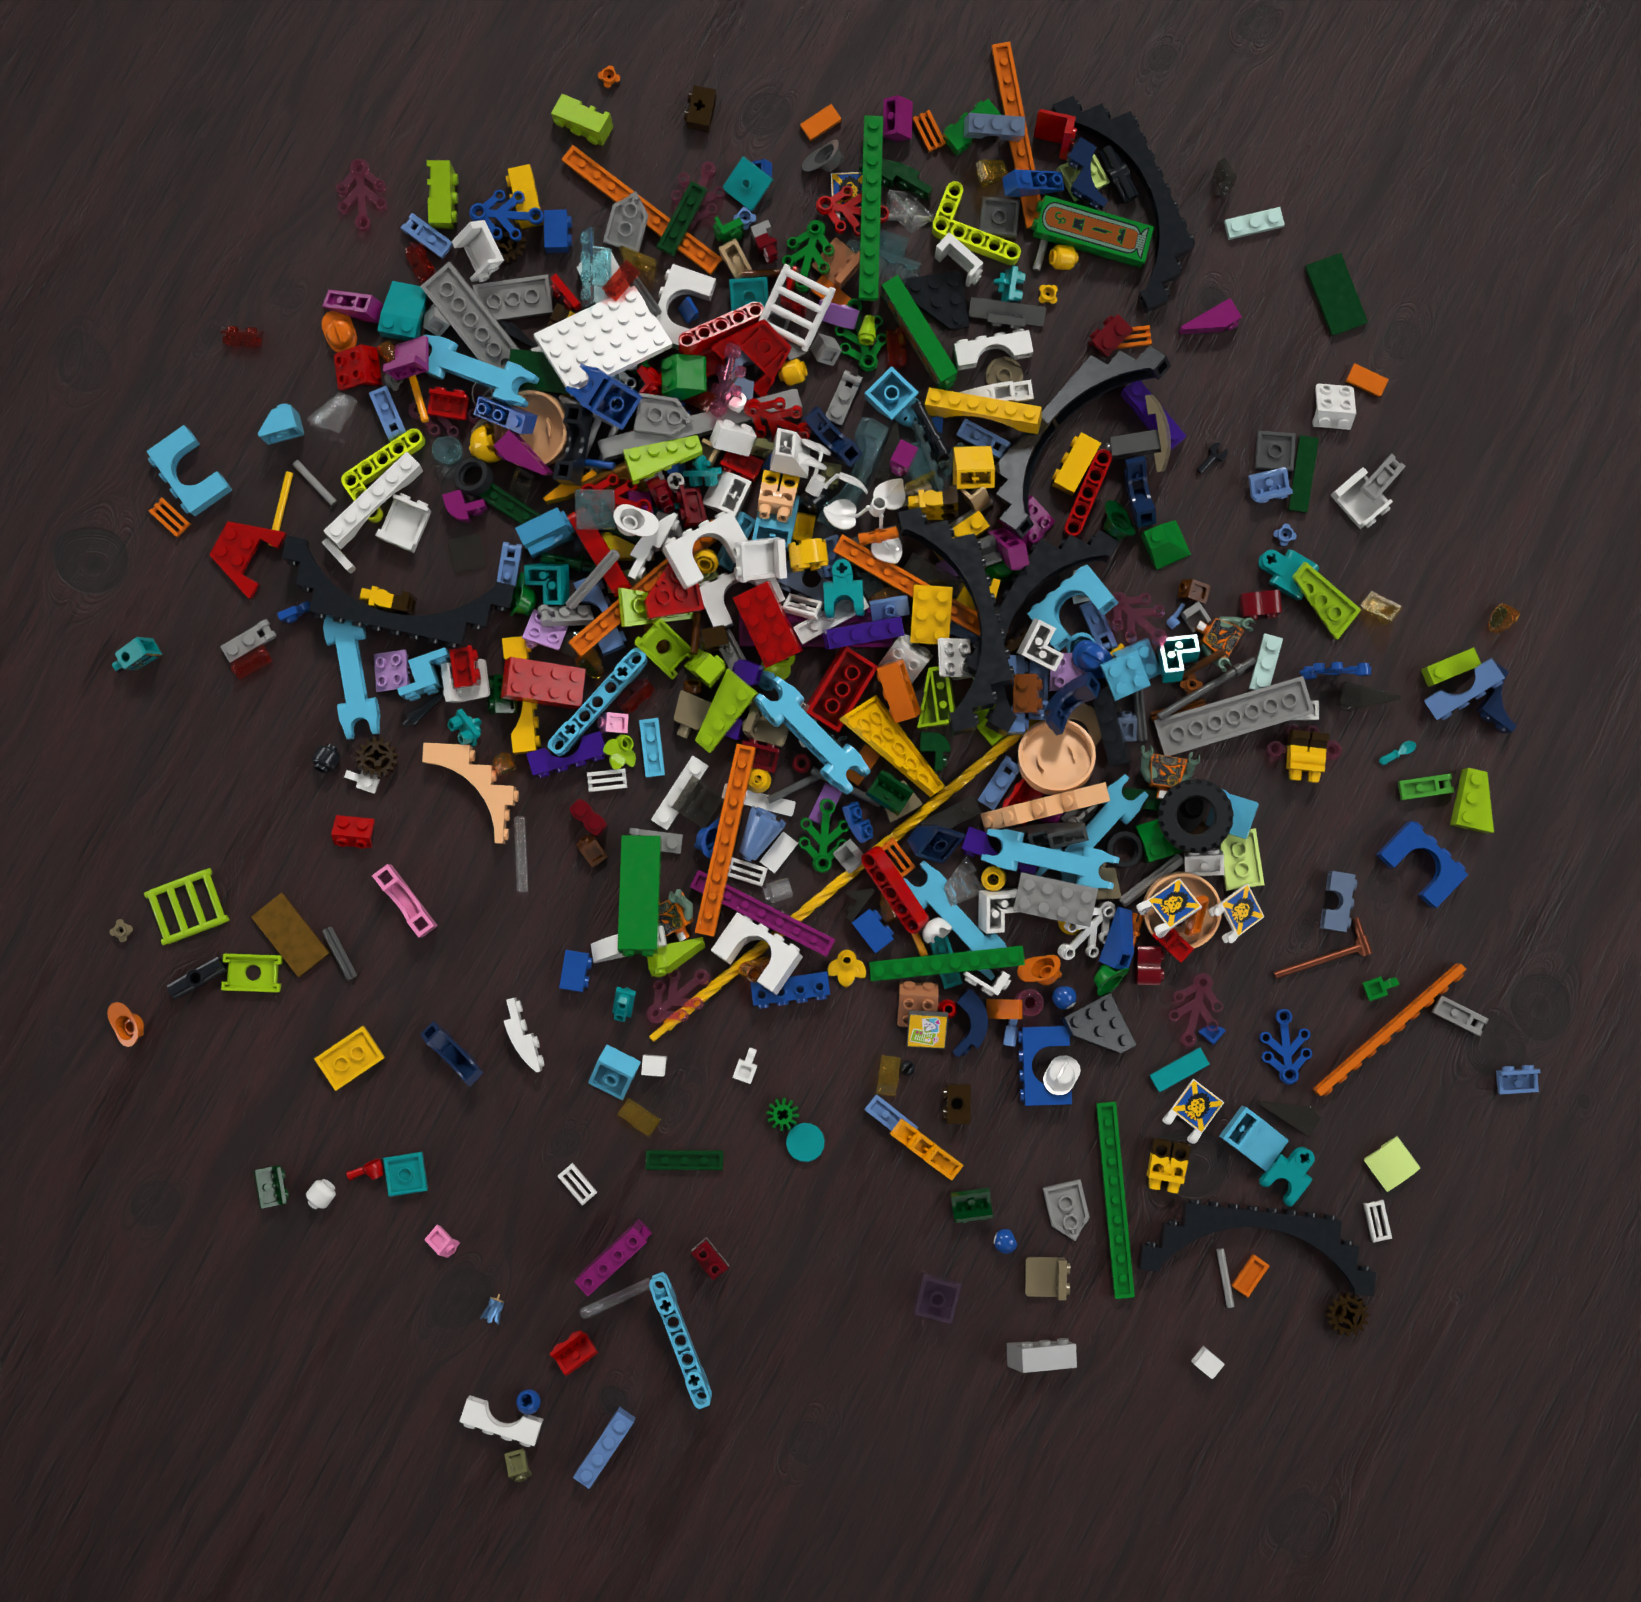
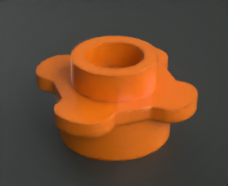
M608 66L598 73V78L603 81L605 88H610L613 83L620 81V75L616 74L613 66Z

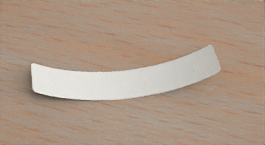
M727 783L725 784L724 789H723V793H722V798H723V799L725 798L726 789H727V785H728ZM747 789L744 805L760 807L767 811L787 816L793 815L795 801L781 798L770 804L767 799L769 795L754 793Z

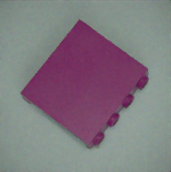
M638 1219L579 1274L575 1283L589 1296L647 1243L646 1239L652 1232Z

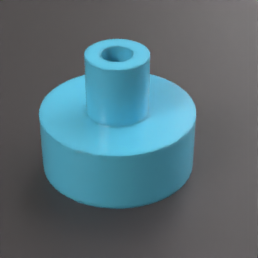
M763 671L758 685L763 690L771 691L774 688L771 682L776 678L775 674Z

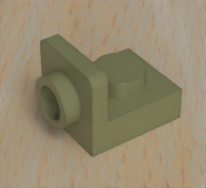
M756 437L750 454L765 458L773 451L774 443L768 442L765 438Z
M823 462L827 469L821 471V476L826 478L824 481L826 483L836 473L839 474L841 472L842 465ZM835 479L826 490L838 489L840 479Z
M524 1449L505 1454L510 1479L515 1482H522L527 1480V1477L532 1476L528 1468Z

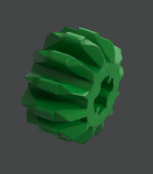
M783 1097L782 1104H780L777 1098L775 1099L777 1106L769 1104V1107L774 1111L769 1110L766 1112L767 1115H773L767 1121L772 1122L775 1120L772 1127L776 1128L780 1124V1131H783L784 1124L790 1130L789 1122L794 1125L797 1124L796 1120L792 1119V1117H799L798 1113H793V1111L798 1109V1106L790 1107L793 1104V1100H790L788 1105L785 1104V1097ZM779 1110H787V1118L783 1117L781 1119L778 1117L780 1115L777 1113Z

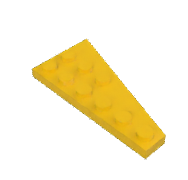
M877 695L839 719L928 796L932 797L945 787L900 725L895 723L894 718H891L889 711Z

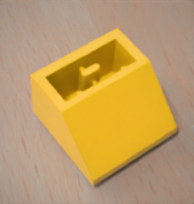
M991 446L953 447V485H957V489L981 488L982 486L984 488H995V466Z

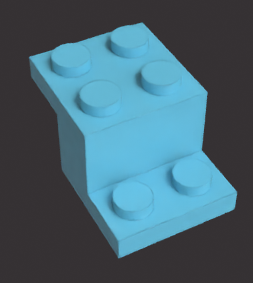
M1148 638L1113 652L1114 659L1100 664L1115 701L1150 686L1149 679L1161 674L1159 664Z
M444 647L408 660L415 682L397 688L399 696L406 700L409 699V701H415L420 699L422 694L432 695L439 692L438 689L442 688L436 665L441 667V664L449 663L451 661L450 651Z

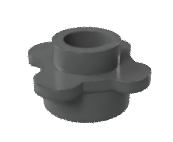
M388 374L384 376L385 385L393 391H397L399 385L404 382V379L395 380Z

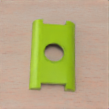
M658 617L651 621L653 626L642 638L639 636L636 638L635 645L673 680L678 674L675 668L686 656L692 659L694 655L690 654L691 647ZM668 640L670 644L669 650L663 654L658 653L656 650L658 642Z
M223 954V962H228L227 982H222L221 990L281 991L282 983H278L279 964H283L282 956ZM251 965H256L260 968L261 975L257 980H250L246 976V970Z

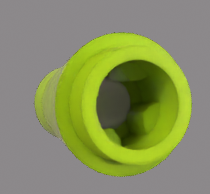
M864 316L857 336L859 343L862 345H873L876 340L874 316Z

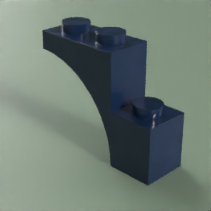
M1080 137L1067 159L1071 168L1077 171L1081 170L1070 191L1073 192L1072 195L1077 199H1084L1089 202L1088 205L1091 208L1103 211L1108 200L1097 190L1091 176V160L1097 147Z
M1495 662L1501 670V672L1503 673V675L1505 676V678L1502 679L1504 684V681L1509 672L1501 665H1499L1497 662ZM1503 684L1495 689L1491 686L1485 690V692L1489 691L1490 693L1476 711L1480 713L1479 716L1483 720L1491 721L1495 724V728L1503 734L1511 733L1517 725L1511 721L1504 709L1502 702Z
M435 1021L420 1034L425 1043L437 1052L468 1086H471L484 1073L472 1055L456 1043L450 1033Z

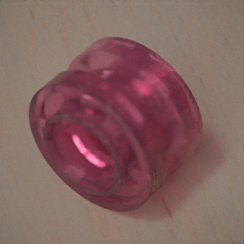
M1021 990L1014 998V1000H1022L1023 1016H1035L1043 1009V997L1036 990ZM1028 997L1032 999V1006L1030 1008L1025 1006V1000Z

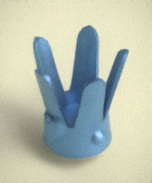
M498 1294L497 1298L490 1297L489 1304L480 1319L484 1317L488 1323H491L494 1318V1321L499 1325L501 1311L505 1303L499 1299L500 1294Z

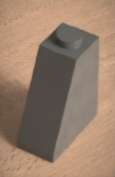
M1158 430L1110 437L1105 445V449L1111 453L1112 460L1130 459L1140 456L1155 457L1154 453H1158L1161 449Z

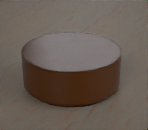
M696 679L684 681L683 690L690 694L702 692L703 683Z

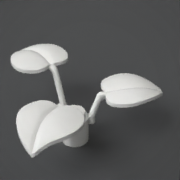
M802 439L804 445L819 453L818 461L803 452H798L797 454L799 466L808 465L815 467L813 476L805 489L806 492L819 497L823 488L827 489L835 479H841L861 488L867 495L868 491L860 480L842 472L836 473L825 483L826 478L819 475L818 471L819 469H827L821 461L823 453L830 456L831 451L822 444Z
M892 479L879 484L874 490L871 504L867 505L858 514H856V506L851 501L840 499L824 507V515L836 528L847 530L855 526V518L869 511L872 516L879 517V529H883V513L885 509H899L905 502L903 479ZM899 538L882 541L880 544L871 543V552L880 561L896 564L902 555V544Z

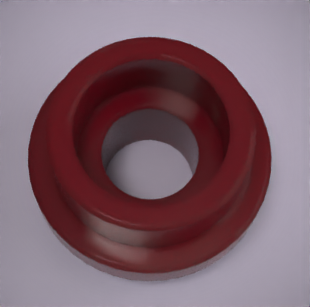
M805 754L796 755L792 761L793 769L798 773L807 772L811 767L810 758ZM800 760L805 761L804 767L798 766Z

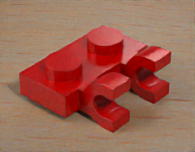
M555 273L550 277L552 282L551 288L554 290L552 294L558 301L562 295L564 297L562 301L566 305L564 308L570 311L574 309L575 312L582 308L580 302L559 276Z

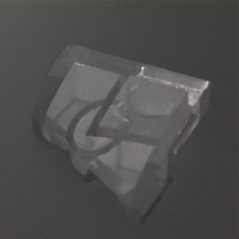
M338 393L310 415L307 420L340 434L346 419L350 418L357 401L354 397Z
M968 856L963 859L951 878L944 885L946 897L951 906L979 895L980 890H984L974 875L977 870Z

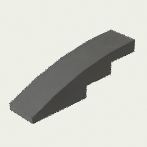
M1044 823L1009 829L1025 833L1023 843L1040 847L1050 845L1051 849L1089 841L1085 823Z

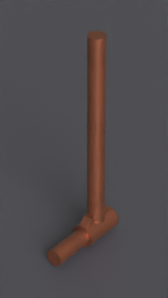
M1359 917L1352 919L1357 934L1355 945L1274 971L1275 979L1356 952L1362 956L1372 954L1368 937L1364 933Z

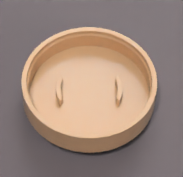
M534 390L518 392V395L525 398L529 404L527 407H514L538 415L533 434L519 435L541 460L549 466L562 457L567 447V430L563 423L565 407L558 399L544 392ZM494 423V436L497 443L510 429Z
M1045 720L1040 721L1030 727L1020 741L1018 749L1020 773L1032 788L1047 795H1056L1081 788L1089 780L1095 765L1096 751L1092 738L1085 729L1070 720H1067L1063 734L1057 736L1048 727Z
M1181 871L1166 874L1150 886L1143 901L1150 899L1179 878L1195 898L1202 895L1209 897L1200 933L1192 936L1184 934L1187 921L1184 925L1173 928L1193 948H1197L1211 939L1219 927L1222 914L1211 917L1208 910L1221 902L1214 887L1196 874ZM1153 907L1143 915L1145 926L1151 935L1155 933V927L1164 923Z

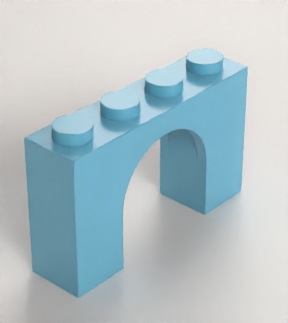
M183 425L146 452L150 456L148 460L154 468L158 467L161 471L159 473L161 479L171 485V493L176 499L179 497L183 502L180 504L187 514L191 513L196 516L231 492L232 489L218 471L196 485L181 484L176 473L178 462L184 455L200 445L190 429Z
M1087 564L1078 568L1071 578L1064 580L1059 588L1048 593L1042 602L1035 604L1030 612L1027 613L1032 621L1036 618L1056 628L1050 644L1059 652L1073 641V638L1062 626L1059 618L1061 606L1067 599L1076 595L1086 596L1103 615L1119 603Z

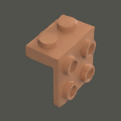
M899 982L898 1026L908 1027L909 1010L937 1012L938 984L932 982Z

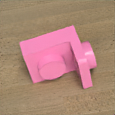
M602 713L597 721L599 731L602 733H628V714Z
M436 1225L424 1239L438 1255L446 1258L454 1254L460 1244L458 1240L452 1239L439 1225Z

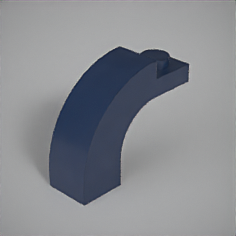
M815 406L803 418L812 430L811 432L822 445L827 447L831 454L846 466L851 467L863 455L854 441L844 436L818 406Z
M1144 456L1125 460L1126 470H1124L1125 483L1136 525L1139 528L1156 524V508L1152 502L1147 482L1146 459Z
M1091 672L1078 676L1065 684L1048 702L1044 710L1048 715L1046 724L1056 736L1063 734L1068 717L1079 705L1097 698L1101 684Z
M970 988L956 1001L965 1010L970 1020V1028L967 1035L952 1050L957 1057L960 1055L964 1057L971 1050L969 1047L971 1044L978 1049L986 1036L988 1028V1016L985 1006L977 994Z

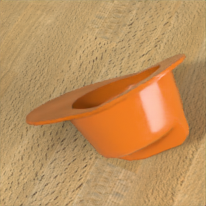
M335 311L327 312L321 324L330 348L335 352H341L355 347L357 334L350 316Z
M1056 955L1028 958L1025 960V965L1018 967L1017 975L1024 982H1038L1042 985H1050L1062 977L1060 972L1061 962Z
M115 1002L109 1006L107 1011L108 1019L119 1042L123 1046H133L137 1039L144 1035L142 1018L137 1014H132L123 1003Z

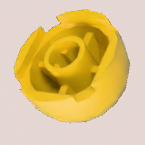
M489 423L484 424L474 430L470 438V453L485 463L501 460L496 453L498 450L494 447L496 444L494 426Z

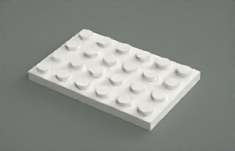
M635 286L534 333V339L564 386L577 389L585 387L588 383L587 373L579 367L581 363L587 366L598 367L609 375L615 376L672 348L671 340L654 314L649 311Z

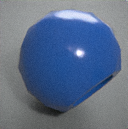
M1060 986L1053 991L1052 999L1057 1008L1062 1010L1069 1009L1076 1003L1077 996L1073 988Z
M1001 1229L994 1236V1246L1001 1253H1012L1018 1246L1010 1229Z
M531 1389L520 1392L516 1400L518 1410L527 1415L535 1413L541 1403L539 1394Z

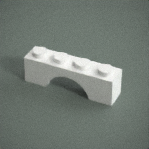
M1016 329L1013 333L1009 334L999 332L994 334L993 337L979 336L972 341H968V339L957 341L953 347L957 371L975 368L979 357L990 349L1003 350L1015 360L1032 357L1033 347L1029 330Z
M470 1395L466 1400L460 1422L464 1423V1426L467 1428L475 1429L477 1427L482 1429L483 1433L489 1435L495 1433L501 1435V1438L504 1440L512 1441L514 1439L520 1441L519 1444L530 1447L531 1445L535 1446L544 1419L524 1414L516 1422L503 1423L493 1417L489 1410L488 1401Z

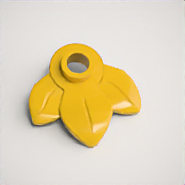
M843 950L838 954L837 959L830 962L828 976H838L839 983L844 988H847L853 983L855 977H866V968L862 961L856 959L853 951ZM845 957H849L851 959L847 963L843 961Z

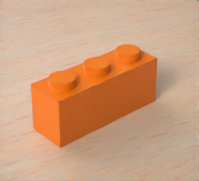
M900 659L878 667L877 679L882 683L884 689L883 696L888 701L891 718H894L895 723L917 717L921 709L904 660Z

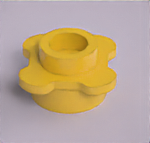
M1041 285L1039 287L1040 297L1038 300L1040 303L1050 302L1055 304L1057 302L1056 292L1058 288L1055 285Z

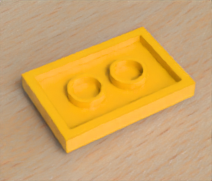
M914 584L910 643L938 644V638H949L953 587Z
M362 1026L314 1059L334 1090L337 1091L383 1060L385 1056L365 1026Z

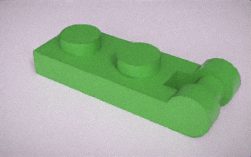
M1444 774L1398 781L1400 799L1407 800L1454 793V787H1451L1450 781L1452 775ZM1439 781H1443L1444 788L1440 789Z

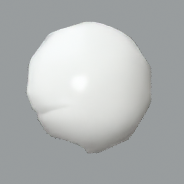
M934 918L925 925L922 931L923 939L927 944L930 942L934 943L935 936L944 938L952 930V926L943 918Z

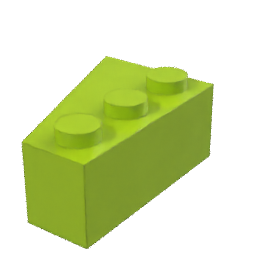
M561 94L551 112L556 125L562 128L564 126L569 128L573 134L586 137L594 145L599 144L603 146L613 129L609 112L605 111L604 114L596 112V107L590 106L588 108L582 105L581 101Z
M427 160V166L430 169V179H427V185H430L428 223L434 229H454V223L458 221V214L455 211V204H458V193L455 192V185L459 183L458 174L455 173L450 160Z
M698 649V654L694 655L684 665L711 690L719 684L726 672V664L718 655L713 657L701 649Z
M939 666L928 668L918 729L949 725V713L955 711L951 677H940Z
M1472 768L1462 769L1450 822L1451 826L1486 834L1494 833L1487 772Z

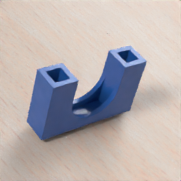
M1409 821L1387 842L1376 856L1389 868H1395L1414 849H1422L1428 852L1435 861L1436 872L1433 879L1418 896L1431 908H1437L1468 874L1465 872L1466 868L1460 862H1455L1451 858L1452 855L1445 848L1441 849L1437 845L1438 842L1433 836H1427L1422 831L1424 828L1418 822Z
M1065 1025L1021 1027V1031H1018V1043L1022 1044V1050L1018 1051L1019 1062H1022V1070H1019V1081L1023 1082V1089H1020V1101H1023L1025 1106L1072 1104V1089L1064 1095L1052 1094L1046 1089L1044 1083L1034 1076L1032 1071L1033 1058L1040 1049L1048 1046H1070V1035Z

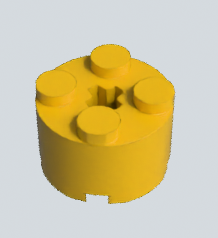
M826 539L801 540L799 545H796L795 542L787 545L793 573L802 572L807 568L815 571L828 566L829 559Z

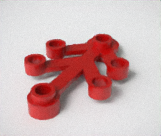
M844 186L840 192L832 197L822 196L817 200V211L822 215H828L834 223L835 231L838 234H843L846 231V223L840 220L835 212H841L853 227L854 235L857 237L861 236V232L856 231V229L861 228V224L854 215L861 216V207L855 206L862 202V191L845 204H838L837 202L843 198L850 199L853 196L851 186ZM849 190L851 193L845 194L844 191ZM826 204L829 207L823 208L822 205ZM881 206V214L885 217L880 218V223H884L889 218V210L887 207ZM842 225L844 228L838 229L837 226Z
M782 397L762 403L757 399H749L744 406L745 414L753 418L755 434L758 438L766 436V427L762 425L760 417L767 419L772 434V443L778 428L777 425L797 432L801 439H808L811 435V429L806 423L796 425L783 419L789 416L795 419L802 416V408L794 405L791 408L785 409L786 402ZM775 408L779 411L769 412L767 409Z
M610 474L607 479L596 485L591 483L585 484L579 491L581 499L592 505L596 513V519L600 523L608 521V514L601 509L598 500L604 501L607 504L612 515H614V511L617 508L616 505L620 506L623 504L632 505L640 509L642 506H647L648 509L646 511L650 513L652 511V506L646 499L635 502L619 497L628 491L634 492L637 490L638 484H635L633 488L628 487L632 483L631 479L607 494L600 492L609 486L616 487L619 484V478L615 474ZM616 478L617 480L615 483H610V479ZM588 491H592L593 494L591 496H586ZM601 514H605V518L603 520L599 519V516Z

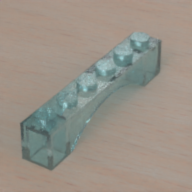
M862 417L855 432L856 445L863 455L855 462L851 476L860 480L864 485L872 472L873 464L879 456L880 448L886 440L889 430L887 426L874 418ZM847 482L839 494L824 504L817 522L833 531L844 532V530L836 528L827 520L823 509L840 499L849 500L857 506V501L863 490Z

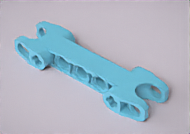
M423 335L428 337V345L432 347V353L429 356V371L426 372L428 375L443 380L447 372L494 389L492 397L499 402L510 406H528L529 402L518 395V389L526 382L537 384L539 378L535 374L510 361H507L504 369L457 353L458 344L441 336Z
M326 617L323 624L325 640L328 646L336 645L346 703L337 704L339 721L343 727L346 739H354V726L361 719H366L372 734L378 735L380 734L381 717L379 704L376 697L368 698L358 644V640L367 638L365 625L363 628L352 626V622L346 621L344 624L333 622V618Z
M639 648L632 649L616 665L614 671L577 712L557 730L549 740L548 748L559 757L566 755L603 711L645 668L648 663L646 654ZM636 656H641L642 658L639 663L634 664L632 662ZM621 672H627V676L621 675ZM615 684L616 690L613 693H608L606 691L607 685ZM602 698V706L594 707V700ZM583 712L590 713V719L586 722L580 719ZM571 728L576 731L574 734L569 731ZM563 741V747L556 750L557 742Z
M777 676L771 684L778 692V701H770L759 693L753 699L755 704L760 709L762 715L773 726L779 727L783 723L825 765L820 770L821 775L832 786L848 795L853 790V786L846 778V771L851 769L860 776L865 777L871 772L868 765L851 745L845 744L841 748L800 707L804 702V698L799 691Z
M1124 774L1107 787L1110 801L1102 803L1104 806L1086 825L1089 841L1068 845L1065 849L1059 847L1054 850L1082 856L1083 847L1093 848L1119 819L1127 825L1140 811L1142 804L1149 795L1144 791L1135 800L1125 799L1122 795V787L1129 777ZM1039 867L1035 874L1041 876L1048 869ZM1061 872V881L1076 882L1077 875Z
M987 829L986 835L998 838L1001 841L1002 849L995 856L982 854V861L991 863L998 868L1017 871L1018 862L1077 875L1075 884L1113 889L1114 883L1100 878L1098 869L1105 862L1119 864V857L1110 855L1103 850L1083 847L1082 856L1023 843L1025 833L1009 829Z
M923 860L919 864L927 874V881L923 886H913L904 878V881L922 908L925 910L930 905L941 918L952 926V930L970 949L969 951L1006 947L1005 943L996 933L984 935L944 892L951 884L927 862ZM990 969L978 970L989 980L995 977Z
M660 1272L652 1276L649 1288L678 1359L692 1402L695 1407L701 1409L710 1405L712 1391L681 1314L669 1277L666 1273ZM661 1281L665 1287L658 1288L655 1282ZM664 1300L670 1302V1305L668 1306L667 1303H663ZM669 1318H678L679 1324L672 1326L669 1323ZM682 1335L686 1338V1342L678 1344L675 1338ZM690 1354L693 1357V1361L690 1363L685 1362L683 1355ZM703 1392L707 1397L700 1398L697 1394Z

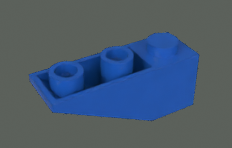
M1015 169L1002 178L1005 196L1024 197L1064 191L1062 172Z
M478 396L474 415L519 434H533L538 415L521 408Z
M1117 907L1099 962L1122 970L1129 968L1134 954L1132 910Z

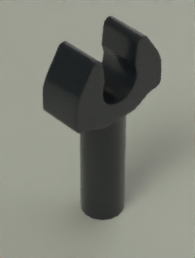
M1220 442L1214 443L1209 447L1210 456L1197 468L1200 474H1203L1214 461L1219 460L1222 462L1226 458L1228 449L1224 450L1222 454L1216 453V449L1221 444Z

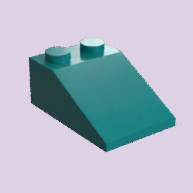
M392 281L381 311L377 330L381 337L401 341H409L420 337L428 302V295L421 286Z

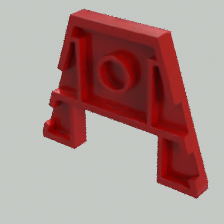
M763 319L711 345V348L723 360L736 347H739L764 372L754 382L753 390L760 397L767 396L770 386H772L779 369H781L792 348L766 319Z
M227 521L209 555L248 598L252 599L260 584L244 575L248 564L262 540L280 549L287 533Z

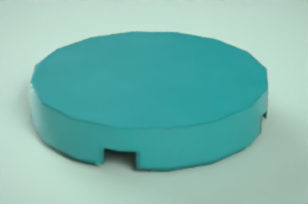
M804 1122L795 1125L789 1131L786 1140V1146L791 1156L803 1162L815 1160L820 1156L825 1143L821 1130L812 1123Z

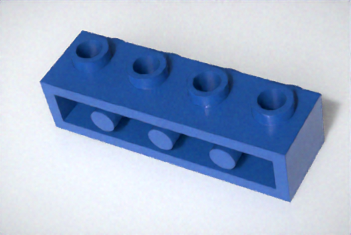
M827 971L791 976L777 995L760 985L757 981L750 982L753 1005H758V1009L770 1007L769 1003L777 1002V1006L788 1005L790 1000H796V1003L808 1002V998L815 997V1000L827 999V995H830Z

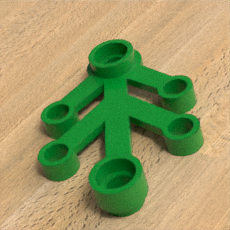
M811 221L807 226L806 232L796 238L790 237L787 240L789 249L796 250L801 243L809 239L807 246L792 256L786 255L782 259L783 265L786 260L791 259V263L788 265L793 267L794 263L804 258L800 274L807 278L813 258L822 275L830 272L829 264L824 262L816 249L818 240L823 246V252L827 257H831L835 253V248L832 244H829L824 236L826 228L822 221ZM814 227H819L817 231H813ZM796 241L794 246H790L791 242ZM832 248L831 252L829 253L826 252V249ZM823 266H827L825 271L821 270ZM795 281L794 286L798 292L805 293L810 289L805 285L800 286L799 282Z
M851 299L848 301L847 306H857V310H859L855 327L857 335L841 326H836L835 334L837 337H845L861 347L862 353L852 349L850 344L842 343L840 345L841 350L844 346H847L849 350L847 352L841 351V354L849 355L858 360L860 368L870 372L877 367L878 359L876 356L882 346L887 344L888 337L883 333L879 334L876 338V344L871 351H869L868 345L859 343L857 336L862 325L860 316L862 304L858 299ZM879 315L874 316L875 319L881 321L880 324H875V331L883 324V319ZM839 328L844 330L842 334L837 332ZM884 337L885 342L881 343L878 339ZM871 360L872 364L866 365L865 361Z
M824 798L819 803V809L822 812L820 833L813 827L812 821L809 818L804 817L800 820V826L807 830L819 844V853L810 845V840L806 836L800 837L798 844L811 855L814 869L821 873L830 869L832 865L831 860L835 857L833 852L839 848L840 842H846V840L843 838L838 839L836 846L828 853L827 846L843 832H847L850 829L847 821L843 819L829 833L830 814L835 810V803L829 798ZM826 802L830 804L828 809L823 808ZM809 821V825L804 827L803 822ZM842 823H847L845 829H841ZM806 839L808 841L807 845L802 846L801 841ZM821 859L825 860V864L822 866L818 864Z

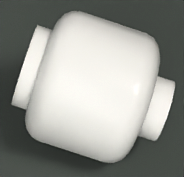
M325 1179L316 1180L306 1193L309 1206L314 1209L326 1208L336 1195L334 1185Z

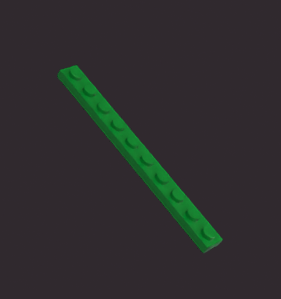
M864 115L859 300L878 301L883 116Z
M1116 1101L1096 1103L1114 1298H1133L1135 1295Z

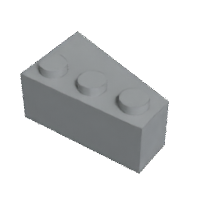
M1059 1338L1057 1341L1040 1340L1039 1342L1006 1343L1007 1366L1019 1372L1028 1373L1077 1368L1076 1344L1070 1342L1067 1338Z

